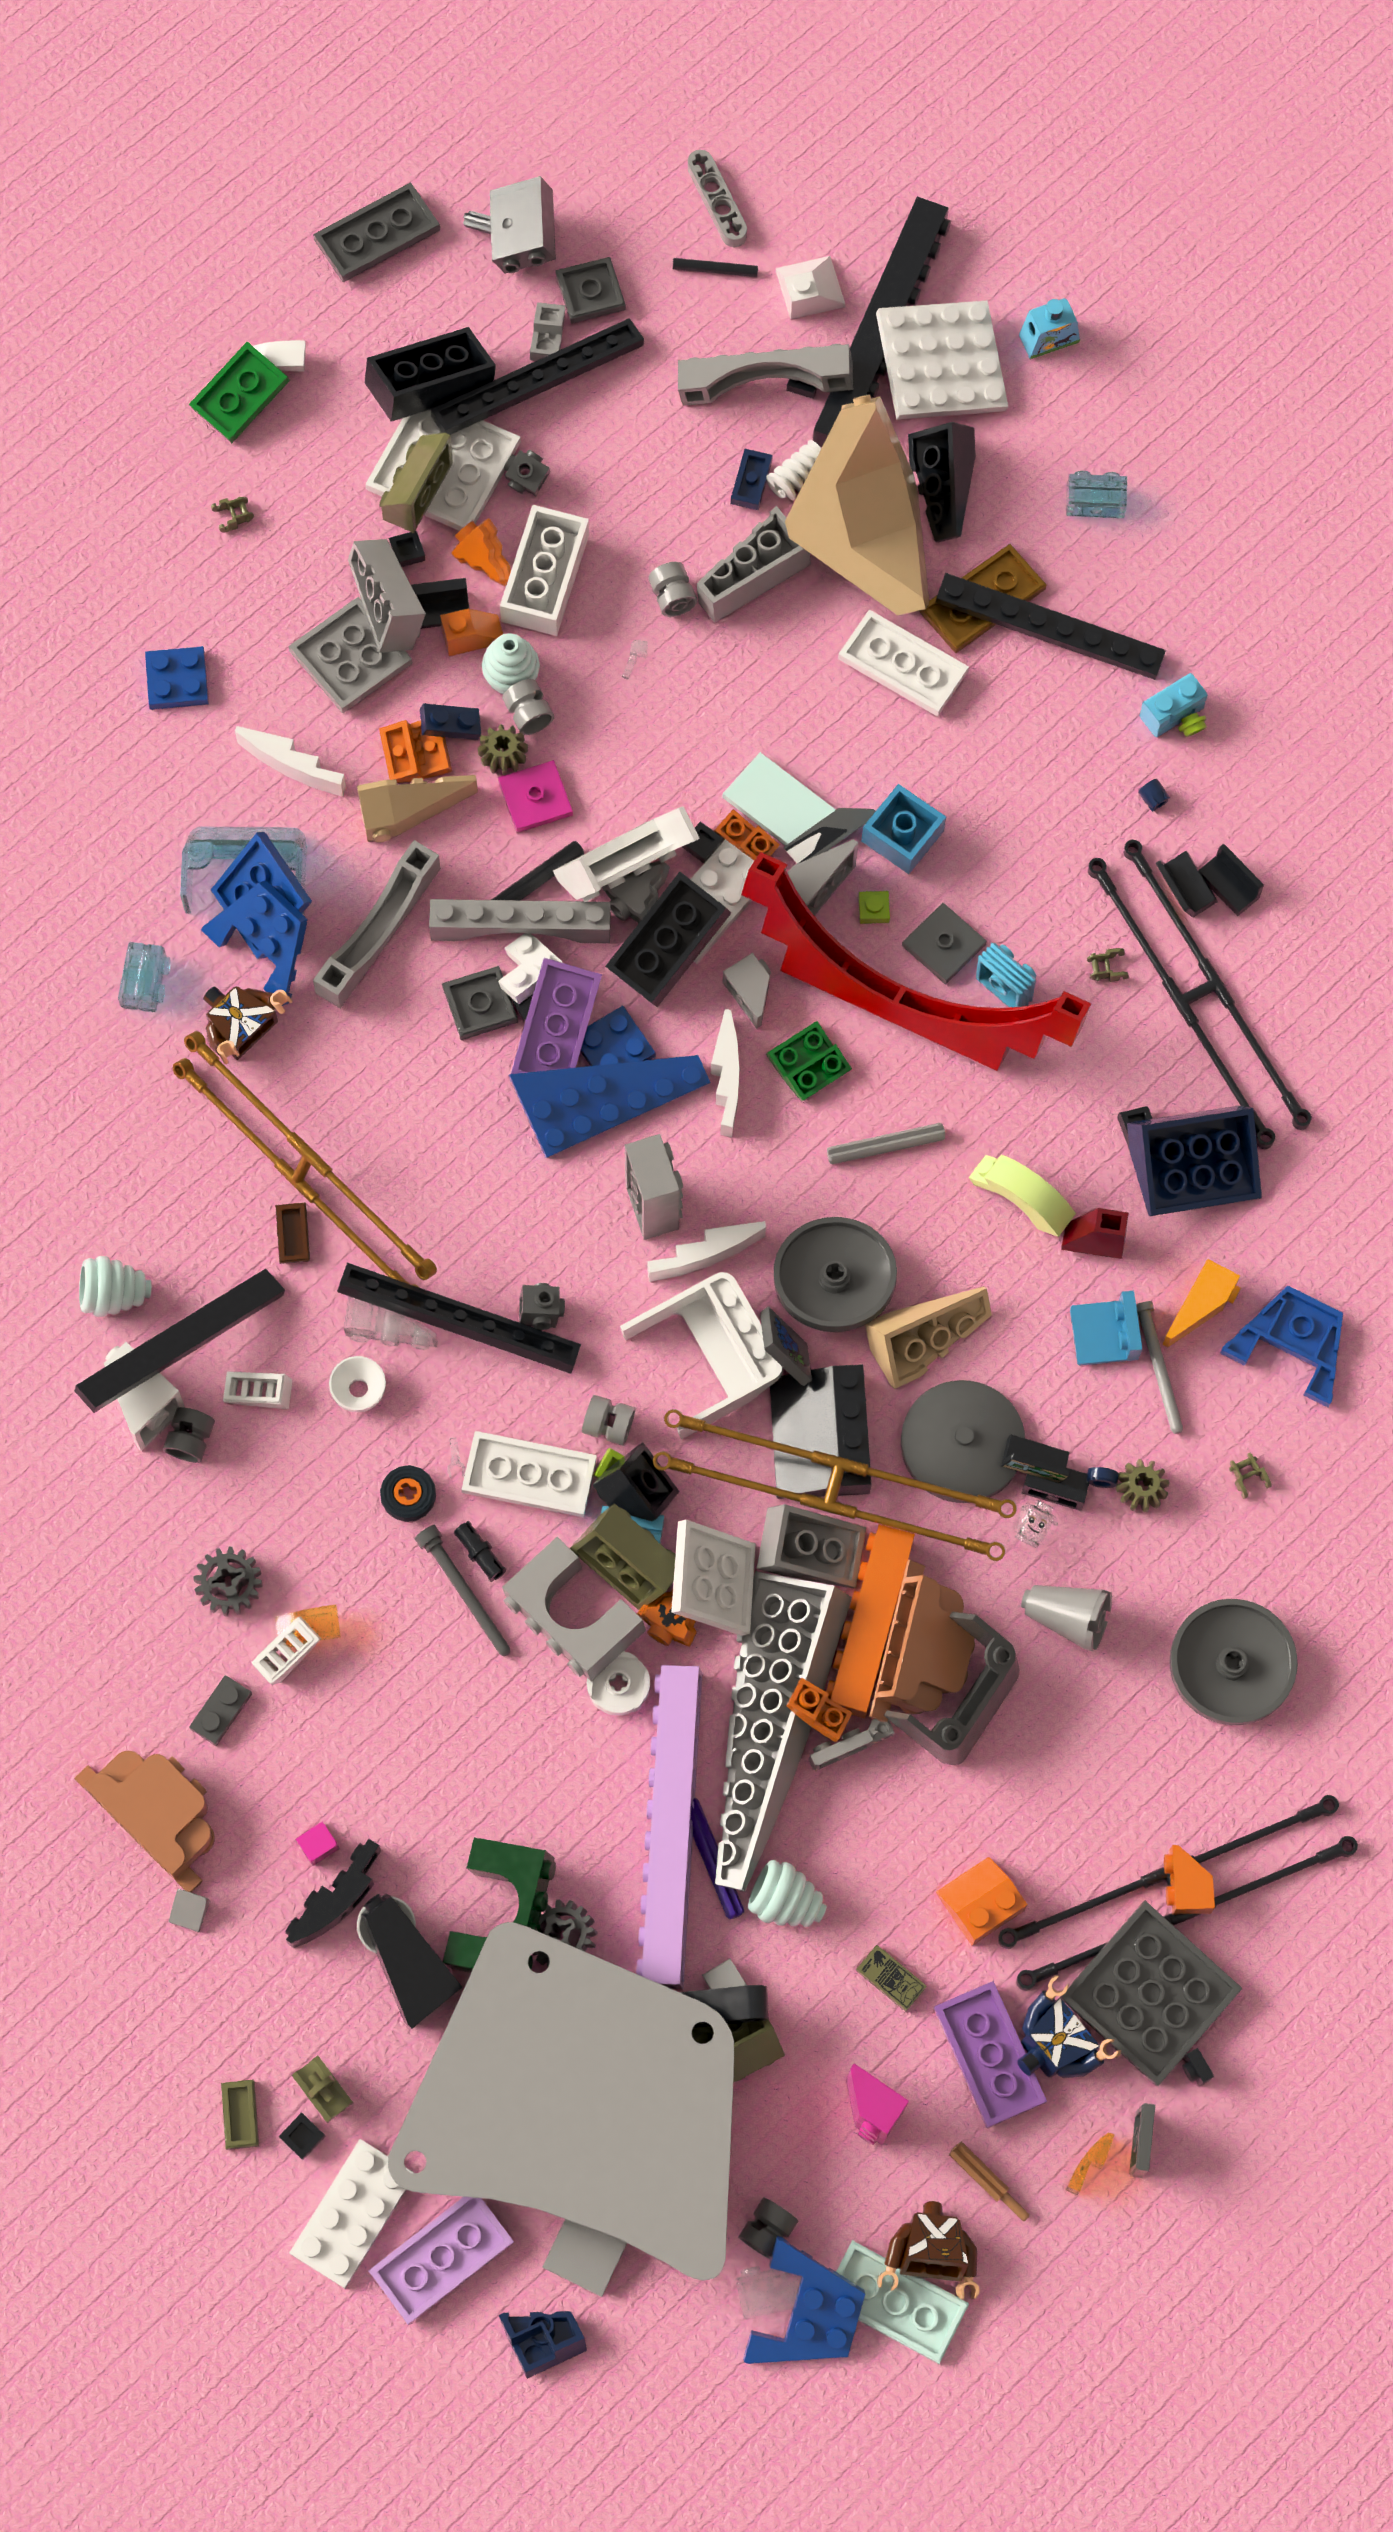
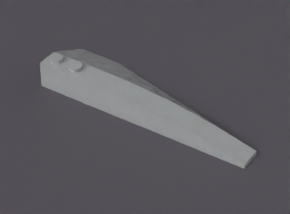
M755 1572L753 1578L750 1634L737 1635L736 1640L738 1643H742L740 1655L735 1656L734 1662L737 1676L736 1687H732L731 1699L734 1701V1710L729 1719L725 1765L728 1768L727 1782H724L723 1795L726 1797L725 1813L721 1814L720 1826L723 1827L722 1842L718 1844L716 1885L745 1892L787 1796L811 1726L794 1714L786 1705L801 1678L822 1690L825 1688L852 1597L835 1586Z

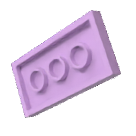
M463 2197L368 2271L406 2323L410 2325L510 2247L514 2241L482 2198Z

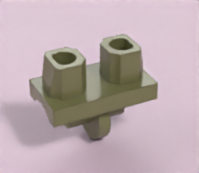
M318 2055L292 2075L327 2123L353 2104V2101Z

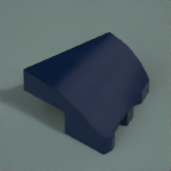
M560 2311L550 2315L542 2312H530V2316L510 2317L509 2313L499 2315L500 2322L527 2379L587 2351L585 2338L571 2311Z

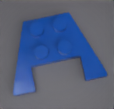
M264 880L256 884L205 924L201 931L220 948L227 945L237 928L276 965L263 989L271 993L284 990L291 998L292 994L289 993L291 982L295 981L297 970L294 968L297 955L301 954L308 919L269 882Z
M1286 1286L1251 1322L1246 1324L1233 1339L1223 1346L1220 1354L1245 1366L1257 1341L1260 1339L1316 1367L1317 1369L1304 1396L1329 1408L1333 1398L1332 1392L1343 1313L1290 1286Z
M777 2236L769 2263L770 2268L802 2276L785 2338L751 2330L743 2357L744 2363L848 2357L865 2298V2290L833 2269L820 2264L805 2251L795 2248L783 2237Z

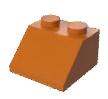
M987 1857L936 1891L937 1896L971 1946L1024 1912L1028 1905L1011 1879L990 1857Z

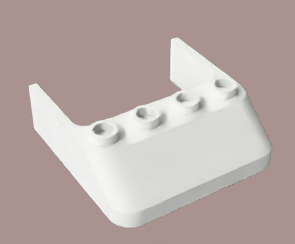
M684 806L622 834L553 870L558 882L576 900L582 898L585 903L599 896V891L603 886L608 884L609 888L612 889L626 882L624 876L633 871L635 876L651 869L650 862L659 858L662 863L677 855L675 849L700 838Z
M720 1272L714 1274L620 1326L625 1340H628L672 1315L677 1314L684 1318L728 1398L693 1416V1418L705 1420L707 1424L717 1421L754 1400L775 1383L783 1373V1367L764 1350L761 1323L737 1281L728 1273ZM677 1427L681 1440L697 1432L688 1428Z

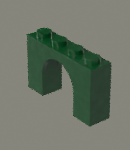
M474 1837L466 1869L476 1876L512 1883L519 1897L518 1913L513 1922L540 1932L539 1920L541 1912L545 1911L548 1904V1894L546 1893L549 1880L554 1878L556 1871L555 1858L546 1850ZM450 1931L443 1963L451 1969L471 1973L487 1937ZM530 1955L528 1966L532 1969L533 1958Z

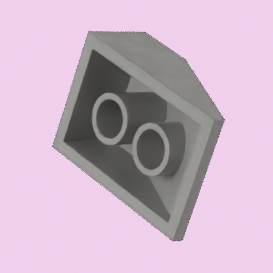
M854 839L798 863L788 871L795 889L814 916L856 867L858 842Z
M786 1504L767 1508L757 1569L791 1578L856 1588L866 1527Z

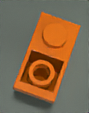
M1172 1845L1168 1851L1169 1854H1164L1165 1874H1170L1171 1886H1166L1167 1906H1172L1173 1915L1211 1914L1215 1909L1213 1876L1179 1845Z

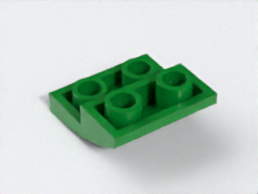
M818 1021L766 1053L775 1069L801 1102L852 1070L837 1045L831 1043Z

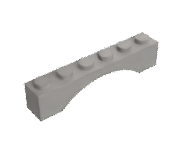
M849 344L803 347L793 350L777 349L772 352H747L740 355H718L709 358L693 357L688 360H678V392L683 406L712 403L719 396L736 386L766 378L799 380L813 385L823 392L853 390V360Z
M415 840L411 843L398 861L385 889L366 919L349 940L329 957L313 979L317 995L341 1009L440 871V859L437 853Z
M430 899L431 941H463L491 934L530 933L556 936L579 943H610V902Z

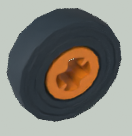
M411 1465L400 1466L390 1471L384 1478L380 1488L381 1503L386 1512L393 1518L405 1522L417 1521L426 1516L434 1506L436 1499L435 1484L430 1475L423 1469ZM409 1487L411 1491L416 1490L417 1494H413L412 1500H407L405 1496H399L400 1493H404L403 1488Z

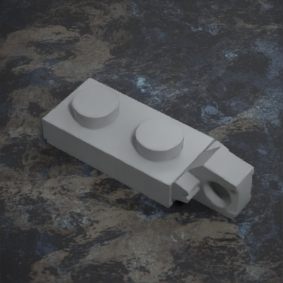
M873 1719L868 1730L860 1732L859 1728L854 1729L842 1736L843 1741L831 1745V1742L828 1741L813 1748L814 1753L810 1755L809 1762L813 1770L817 1771L893 1736V1727L889 1719L887 1722Z

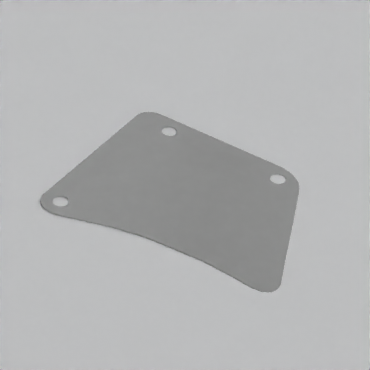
M514 1922L497 1925L488 1934L388 2156L390 2175L396 2184L412 2192L485 2198L539 2209L619 2238L667 2263L688 2277L702 2281L714 2279L722 2271L726 2260L734 2078V2039L732 2032L722 2016L703 2002L527 1926ZM537 1951L546 1953L550 1960L549 1967L542 1973L533 1972L528 1966L530 1955ZM699 2022H707L713 2028V2038L708 2043H697L692 2037V2029ZM410 2152H421L426 2158V2166L420 2173H410L405 2168V2157Z

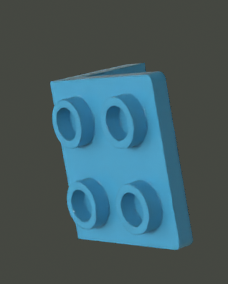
M1134 1290L1123 1291L1119 1301L1072 1305L1070 1307L1076 1359L1079 1366L1139 1360L1142 1352V1342Z

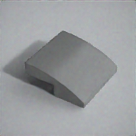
M565 2219L542 2268L602 2297L627 2243L619 2238Z

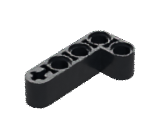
M764 1985L679 1992L703 2002L717 2011L727 2025L769 2020L767 1986ZM699 2022L693 2028L711 2025L707 2022Z

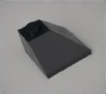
M643 1442L608 1468L593 1484L599 1497L609 1507L616 1504L619 1508L626 1510L631 1516L648 1521L656 1520L680 1491L664 1470L656 1469L653 1464L654 1456Z

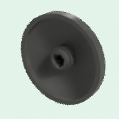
M826 1217L813 1220L793 1231L778 1250L773 1272L776 1294L785 1310L800 1323L826 1332L854 1330L876 1319L890 1303L897 1280L895 1257L887 1241L876 1230L865 1223L844 1217Z
M967 1380L950 1381L929 1389L911 1406L902 1427L901 1452L904 1463L914 1480L977 1497L978 1495L992 1497L1002 1491L1018 1472L1001 1466L1007 1439L1011 1434L1025 1438V1431L1017 1410L999 1391L979 1382ZM929 1492L930 1494L946 1501L956 1503H969L966 1501Z
M1222 1599L1205 1604L1185 1619L1172 1642L1170 1671L1176 1690L1192 1710L1216 1723L1246 1725L1264 1719L1282 1705L1296 1679L1297 1653L1289 1631L1275 1614L1254 1602L1241 1599Z

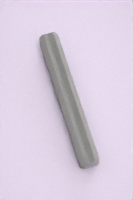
M936 1123L835 1145L827 1148V1157L830 1164H837L942 1141L945 1139V1129L942 1123Z

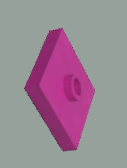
M554 760L498 777L499 786L517 833L573 816L570 802Z

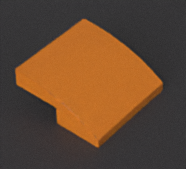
M403 720L379 728L390 780L396 779L397 783L411 782L413 778L427 779L453 772L445 737L422 735L421 720L411 724L407 720Z

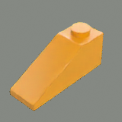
M1207 1259L1162 1345L1170 1347L1223 1311L1227 1302L1233 1304L1241 1290V1287L1237 1286L1240 1275Z

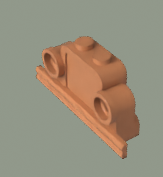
M907 1560L869 1717L881 1722L888 1721L884 1714L887 1710L890 1711L892 1704L899 1706L907 1714H921L936 1710L941 1704L942 1694L959 1692L968 1678L967 1669L970 1656L975 1648V1638L949 1617L952 1612L963 1613L964 1603L961 1595L955 1590L938 1584L936 1580L924 1576L925 1566L912 1560Z
M123 1751L116 1755L97 1774L87 1765L74 1779L185 1891L192 1893L203 1880L189 1866L199 1856L208 1853L215 1842L213 1829L202 1819L208 1810L207 1802L203 1797L207 1793L206 1789L195 1778L189 1782L181 1774L185 1770L184 1767L173 1756L167 1760L163 1755L153 1754L144 1760L134 1751Z

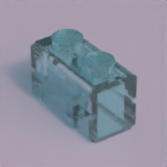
M1077 471L1074 474H1069L1066 516L1124 518L1127 506V476H1120L1116 472L1091 475L1088 471Z
M136 942L128 943L118 995L122 1008L156 1012L158 1003H163L165 985L161 984L163 975L169 974L171 963L170 957L166 956L164 947Z

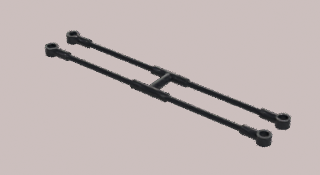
M1133 839L1127 841L1123 854L1128 860L1134 862L1142 877H1146L1198 960V966L1207 979V982L1184 994L1179 990L1173 978L1168 976L1116 893L1117 888L1106 872L1105 861L1101 858L1092 859L1088 865V874L1098 880L1106 895H1110L1163 980L1162 985L1170 995L1187 1025L1192 1027L1240 1106L1250 1107L1199 1026V1020L1189 1005L1212 992L1216 993L1224 1008H1228L1282 1094L1281 1099L1293 1116V1126L1298 1130L1306 1129L1312 1118L1310 1112L1301 1108L1292 1092L1287 1090L1235 1007V1001L1208 958L1203 956L1154 878L1151 867L1141 853V843ZM1134 847L1138 852L1131 853L1128 848ZM1094 865H1098L1102 868V870L1095 871L1092 869V867ZM1254 1111L1257 1145L1262 1149H1268L1275 1141V1133L1265 1127L1256 1111ZM1303 1116L1306 1118L1307 1122L1300 1123L1297 1120V1117ZM1267 1135L1271 1141L1264 1142L1260 1136Z
M1326 1795L1319 1803L1298 1811L1292 1817L1194 1857L1191 1855V1857L1198 1863H1202L1298 1822L1304 1823L1321 1815L1332 1816L1339 1807L1338 1800L1332 1795ZM1323 1802H1332L1334 1809L1331 1811L1326 1810ZM1345 1836L1340 1839L1338 1844L1316 1852V1855L1214 1897L1215 1908L1216 1905L1317 1863L1323 1864L1340 1856L1350 1857L1358 1848L1357 1841L1351 1836ZM1345 1841L1350 1842L1353 1847L1352 1851H1345L1342 1848V1843ZM1164 1867L1141 1876L1140 1880L1041 1921H1033L1015 1929L1005 1928L1000 1932L998 1942L1001 1947L1011 1949L1018 1941L1039 1933L1040 1929L1141 1887L1148 1888L1165 1880L1168 1886H1171L1170 1874H1165ZM1171 1913L1163 1917L1174 1926L1201 1914L1173 1915ZM1005 1933H1010L1014 1937V1942L1007 1944L1003 1941L1002 1936ZM1106 1943L1056 1964L1052 1962L1033 1971L1023 1970L1016 1978L1017 1986L1021 1990L1028 1991L1034 1987L1035 1983L1057 1975L1058 1971L1096 1956ZM1021 1976H1030L1032 1984L1028 1986L1023 1985L1020 1980Z

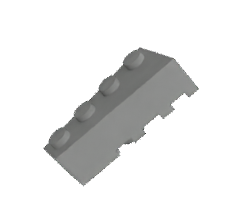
M777 506L769 512L770 516L763 523L759 522L752 529V533L743 542L740 541L733 547V552L725 560L721 559L697 583L698 603L714 623L811 565L810 553L789 539L785 524L786 516Z
M387 539L354 541L348 562L379 653L413 650L416 639L420 636V628L426 613L408 581L395 552L392 550Z

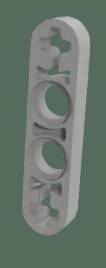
M705 150L693 151L688 157V172L723 242L730 247H739L744 244L747 238L746 223L711 154ZM697 161H700L701 164H705L706 174L703 175L701 167L699 165H696ZM708 182H715L719 185V189L715 192H708L705 190L704 185ZM719 205H727L731 211L728 214L721 215L715 209ZM730 222H732L734 231L739 232L738 236L730 233Z

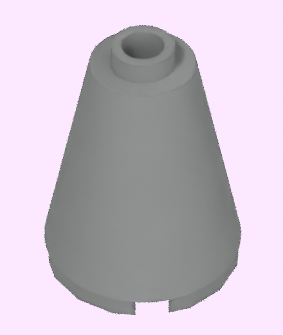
M1034 1585L1031 1590L1027 1589L1025 1591L1021 1607L1025 1608L1026 1616L1085 1650L1093 1652V1649L1096 1650L1108 1623L1105 1621L1106 1611H1111L1112 1592L1102 1589Z

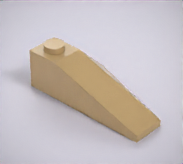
M476 775L440 777L435 783L423 781V778H413L410 784L397 785L396 779L357 786L368 842L388 841L391 837L404 833L478 793Z
M983 1286L891 1311L865 1325L870 1351L891 1387L896 1389L920 1378L928 1371L927 1366L937 1357L943 1358L949 1353L948 1348L959 1338H966L992 1315L987 1288Z

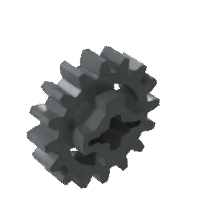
M229 1546L227 1554H222L220 1548H217L216 1557L212 1558L206 1554L207 1564L197 1565L198 1570L202 1574L193 1577L195 1583L201 1584L195 1588L196 1595H204L200 1600L203 1606L211 1603L210 1610L212 1613L222 1608L224 1616H228L229 1609H234L235 1613L239 1615L240 1606L244 1605L250 1609L252 1606L249 1599H259V1593L255 1588L263 1587L262 1580L256 1579V1577L262 1573L260 1567L252 1568L256 1563L254 1557L245 1560V1550L242 1549L238 1555H235L233 1547ZM228 1562L237 1563L242 1567L236 1569L230 1566ZM215 1567H218V1569L216 1570L214 1576L208 1578L209 1575H210V1573H211V1571H212ZM227 1576H230L232 1579V1585L226 1587L224 1579ZM248 1585L245 1592L239 1597L242 1587ZM221 1594L227 1597L228 1601L220 1600L214 1596Z
M560 1899L556 1900L555 1908L547 1904L545 1913L541 1914L539 1920L541 1933L559 1940L561 1938L560 1933L564 1931L562 1933L564 1938L560 1940L561 1942L585 1952L587 1948L596 1947V1944L590 1940V1937L596 1936L597 1931L589 1927L595 1921L590 1915L586 1916V1909L582 1906L577 1908V1905L571 1900L568 1901L566 1907ZM560 1916H571L576 1919L573 1920L572 1918H570L565 1921L562 1920ZM541 1951L532 1953L534 1956L538 1955L536 1960L541 1965L547 1963V1967H549L550 1960L546 1953Z

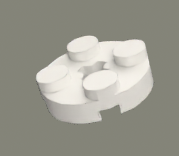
M625 1651L592 1681L587 1678V1691L592 1703L596 1708L610 1715H626L639 1710L647 1699L650 1690L648 1670L635 1655ZM617 1675L622 1676L624 1682H628L627 1686L622 1687L621 1691H615L614 1686L609 1685V1682L614 1681Z

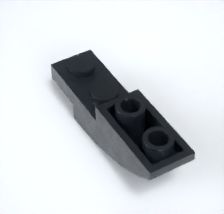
M368 1839L365 1845L360 1843L350 1857L353 1863L347 1872L342 1870L334 1880L332 1886L335 1890L331 1892L324 1886H321L318 1892L313 1890L303 1905L307 1909L300 1919L295 1917L286 1929L285 1934L288 1935L286 1941L289 1946L295 1948L323 1935L339 1924L358 1906L374 1886L373 1880L366 1873L380 1854V1845L371 1839Z

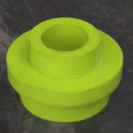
M1196 712L1181 719L1183 724L1178 727L1179 731H1183L1185 737H1189L1206 729L1207 726L1204 722L1207 720L1206 716L1199 717Z

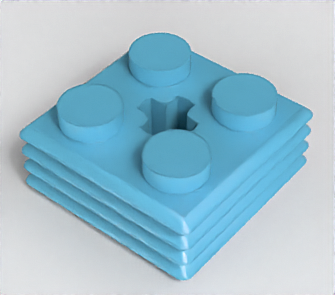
M991 943V946L987 947L986 951H983L982 955L978 956L976 979L1008 1007L1028 1006L1029 1001L1033 1000L1036 973L1027 964L1021 966L1013 959L1014 954L1008 947L1003 944L998 946L996 943Z

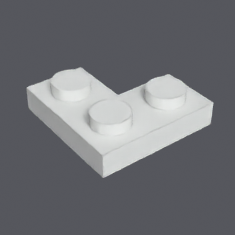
M524 933L505 947L507 955L519 966L498 982L501 989L516 1003L520 1004L533 994L543 958L563 962L532 934Z

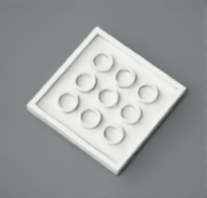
M988 300L878 309L876 316L896 420L1006 411L1008 401Z
M431 409L402 418L365 484L366 490L382 497L384 492L390 491L393 486V477L399 467L403 468L406 463V454L412 444L416 445L422 435L442 433L431 417ZM484 420L451 434L453 464L428 507L425 516L459 531L471 521H474L476 524L505 472L504 466L511 454H515L520 445L521 437Z

